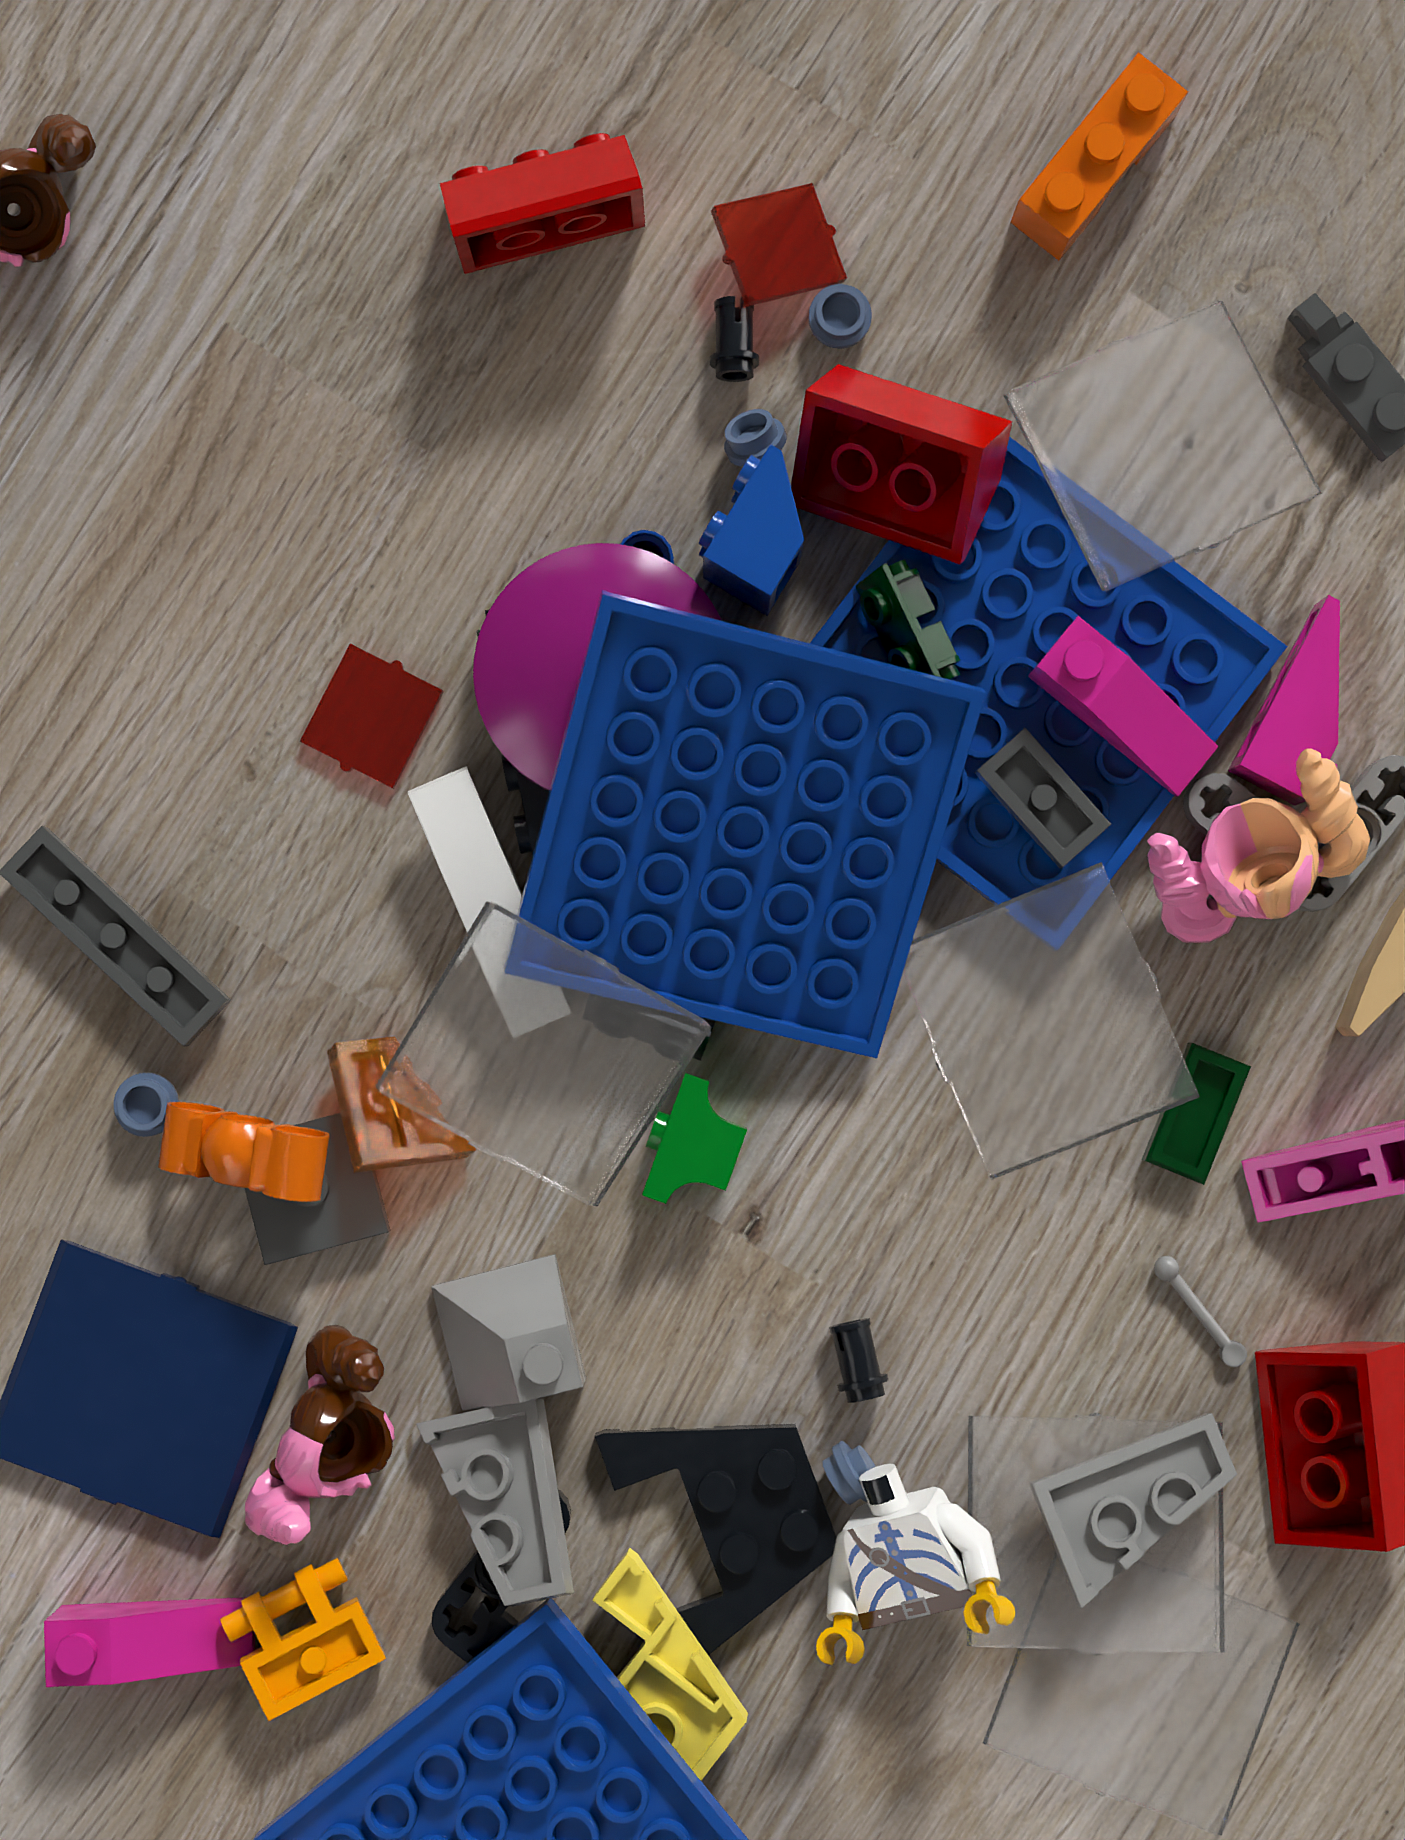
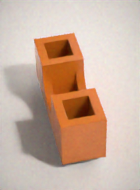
M1138 52L1021 196L1010 223L1059 261L1098 214L1103 202L1133 163L1137 165L1174 120L1189 91Z

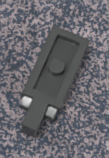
M1314 293L1297 306L1287 318L1306 341L1298 348L1306 361L1302 367L1375 457L1383 462L1405 444V380L1357 321L1354 323L1353 319L1346 312H1343L1336 318L1335 314Z

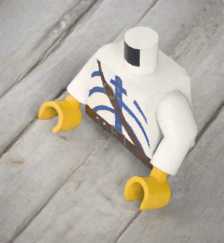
M894 1464L874 1467L859 1477L868 1503L856 1508L844 1526L843 1531L837 1535L828 1576L826 1617L833 1621V1627L825 1629L818 1637L816 1644L817 1655L823 1663L833 1665L835 1660L834 1647L836 1642L844 1637L847 1644V1663L856 1664L861 1660L865 1650L864 1643L861 1637L852 1631V1624L858 1620L862 1630L965 1607L963 1613L967 1626L976 1633L988 1634L989 1625L986 1620V1611L992 1605L997 1624L1005 1626L1011 1624L1015 1617V1608L1009 1599L996 1593V1588L1000 1586L1001 1580L991 1535L986 1528L957 1504L950 1503L944 1491L938 1487L906 1493Z

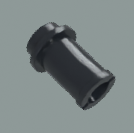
M735 296L719 298L714 301V311L716 312V353L710 356V366L716 369V378L726 382L750 380L754 376V368L759 366V355L753 352L754 301L741 296L740 307H735Z
M870 1318L848 1321L829 1327L830 1333L833 1335L843 1382L837 1385L838 1391H845L848 1403L870 1400L885 1395L883 1383L888 1381V1375L880 1373L870 1329Z

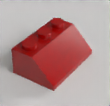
M606 133L592 134L576 141L572 149L549 154V151L544 149L528 151L515 157L511 165L488 170V167L481 165L467 167L455 172L451 177L452 180L440 183L450 228L464 274L645 227L643 187L625 135L610 138V135Z
M837 364L805 391L791 482L796 508L961 564L967 557L1001 480L1013 421Z
M1349 1341L1256 1351L1255 1360L1275 1544L1388 1552L1404 1546L1405 1342Z

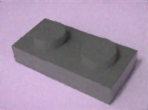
M1026 728L975 772L978 778L1059 868L1064 867L1111 825Z

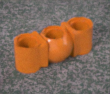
M169 1102L166 1107L158 1168L172 1173L192 1175L197 1178L211 1177L213 1181L223 1185L249 1188L250 1191L255 1192L262 1191L263 1194L278 1199L315 1202L321 1198L330 1134L316 1129L289 1124L275 1125L269 1119L239 1115L237 1112L225 1111L222 1108L206 1104Z

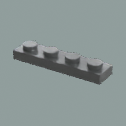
M41 826L0 869V875L183 1047L189 1046L231 1001L220 988L48 827Z

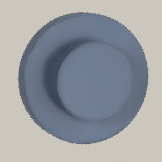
M846 284L828 286L814 297L810 305L809 325L814 336L826 346L838 349L854 346L865 337L870 328L872 311L869 301L861 291L853 286Z
M763 409L749 410L733 418L725 429L726 441L724 450L731 463L743 467L751 455L761 460L770 444L781 450L786 443L787 434L782 423L773 418L768 411Z
M139 1073L129 1077L119 1086L114 1097V1113L119 1124L129 1133L142 1137L154 1136L163 1132L167 1103L179 1102V1098L174 1086L166 1078L154 1073Z
M840 1441L832 1447L833 1454L822 1461L825 1473L836 1492L847 1504L851 1505L859 1499L867 1502L859 1477L876 1466L868 1453L860 1445L851 1449L844 1441Z

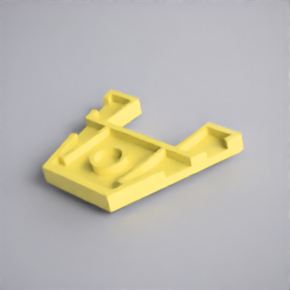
M629 1548L593 1598L595 1603L645 1640L617 1678L702 1781L747 1721L748 1712L638 1553Z

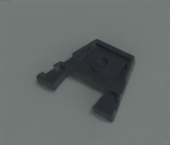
M796 1424L714 1426V1428L675 1429V1427L629 1431L604 1429L595 1433V1439L614 1491L673 1469L679 1470L722 1591L677 1607L676 1610L708 1655L833 1555L837 1536Z

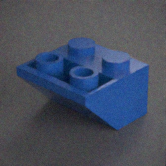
M771 444L761 460L753 455L748 458L732 486V489L735 490L731 500L734 503L728 515L718 510L710 520L699 541V545L702 546L699 556L703 558V578L766 616L769 615L798 567L804 545V536L782 450Z

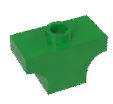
M685 1072L671 1114L658 1111L645 1146L656 1150L657 1154L642 1196L666 1204L676 1189L694 1182L705 1183L726 1191L747 1128L721 1118L713 1110L708 1099L709 1080Z

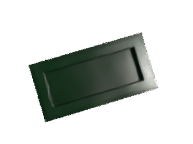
M1188 1042L1142 1160L1205 1185L1251 1066L1195 1043Z

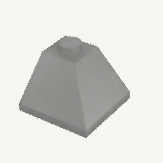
M556 1254L431 1286L462 1411L523 1403L584 1386L586 1373Z

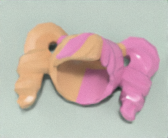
M1305 749L1300 753L1296 761V774L1301 782V793L1307 804V807L1301 813L1288 805L1270 798H1252L1243 803L1226 807L1212 821L1203 841L1202 863L1191 861L1188 852L1178 845V841L1174 837L1162 833L1150 836L1147 842L1151 848L1147 856L1150 871L1154 874L1153 884L1156 896L1162 902L1161 919L1167 932L1182 942L1209 943L1227 934L1237 916L1270 920L1284 918L1299 909L1311 892L1317 876L1335 878L1349 875L1365 860L1370 836L1363 820L1357 814L1358 806L1354 800L1350 784L1340 780V773L1334 762L1321 758V753L1313 749ZM1318 842L1325 844V846L1318 850Z

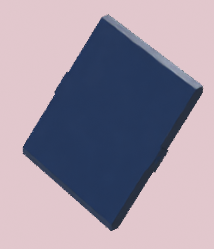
M61 1239L0 1399V1459L78 1487L80 1492L93 1496L97 1500L106 1501L114 1505L121 1503L209 1537L220 1538L298 1327L290 1322L199 1289V1285L188 1282L183 1277H175L167 1273L160 1275L77 1243Z

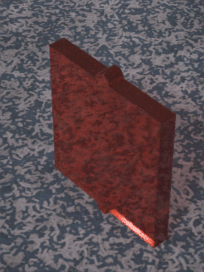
M813 183L719 204L712 208L711 213L725 249L722 260L725 264L731 265L746 307L841 284L847 279L833 240L836 229L833 225L827 224Z
M349 644L300 742L339 761L340 768L343 771L351 772L354 769L394 789L444 691L404 671L403 664L398 660L390 664Z

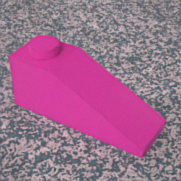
M1328 595L1313 606L1228 769L1229 772L1294 806L1306 802L1301 793V782L1296 774V761L1300 753L1305 749H1313L1321 753V758L1330 760L1338 745L1340 600Z
M1079 616L1068 626L1028 675L1031 680L1175 797L1181 794L1219 747L1129 656Z
M1405 1119L1242 1160L1241 1163L1257 1223L1405 1194Z
M247 1597L61 1605L44 1620L46 1687L113 1685L241 1666L240 1658L255 1650V1632L253 1630L231 1642L224 1631L220 1618L243 1607L241 1600Z

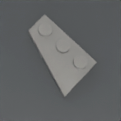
M539 1398L518 1404L487 1407L417 1423L416 1425L425 1444L431 1445L444 1472L441 1474V1477L450 1495L456 1497L472 1529L470 1536L504 1606L514 1607L574 1594L544 1399Z
M1206 1413L1030 1482L1029 1485L1077 1607L1082 1609L1099 1594L1098 1592L1123 1570L1130 1568L1145 1555L1144 1552L1175 1525H1180L1237 1476V1473L1213 1414Z

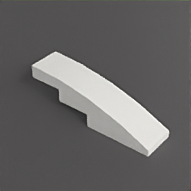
M467 766L409 790L408 795L513 1036L571 1012L570 1003L561 984L504 970V963L522 892Z

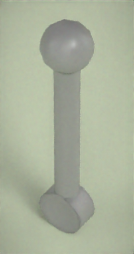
M1170 1256L1159 1258L1154 1265L1156 1276L1160 1280L1170 1282L1220 1347L1219 1355L1221 1360L1230 1367L1243 1365L1247 1358L1245 1347L1237 1341L1230 1340L1179 1275L1177 1260Z

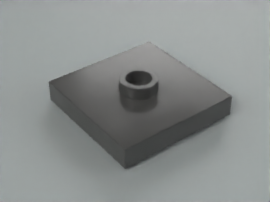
M359 1108L294 1125L330 1134L319 1201L283 1200L267 1196L262 1191L255 1192L245 1188L264 1265L391 1231Z

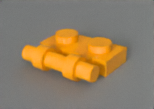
M338 1557L316 1569L310 1564L294 1572L295 1580L264 1596L259 1591L241 1600L243 1607L220 1618L224 1631L231 1642L253 1630L259 1640L261 1647L241 1657L240 1665L268 1721L386 1659L381 1644L358 1598L355 1597L333 1608L326 1594L327 1591L348 1581V1577ZM307 1602L315 1619L281 1636L274 1619Z

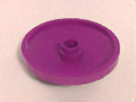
M611 543L579 545L552 553L520 572L504 588L491 606L481 626L474 654L473 681L475 697L483 723L491 739L509 763L528 780L547 791L550 790L602 590L722 621L703 589L679 567L654 553L633 546Z

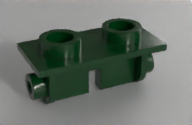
M905 559L890 566L885 563L855 585L860 596L863 615L875 627L887 652L888 664L949 680L960 676L956 664L961 660L956 654L942 622H937L922 629L917 618L930 614L935 610L917 568L910 569Z

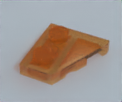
M395 1036L336 1042L327 1051L354 1173L463 1159L476 1151L475 1142L468 1132L460 1136L440 1110L438 1105L443 1099L428 1080L423 1079L417 1074L413 1066V1060Z

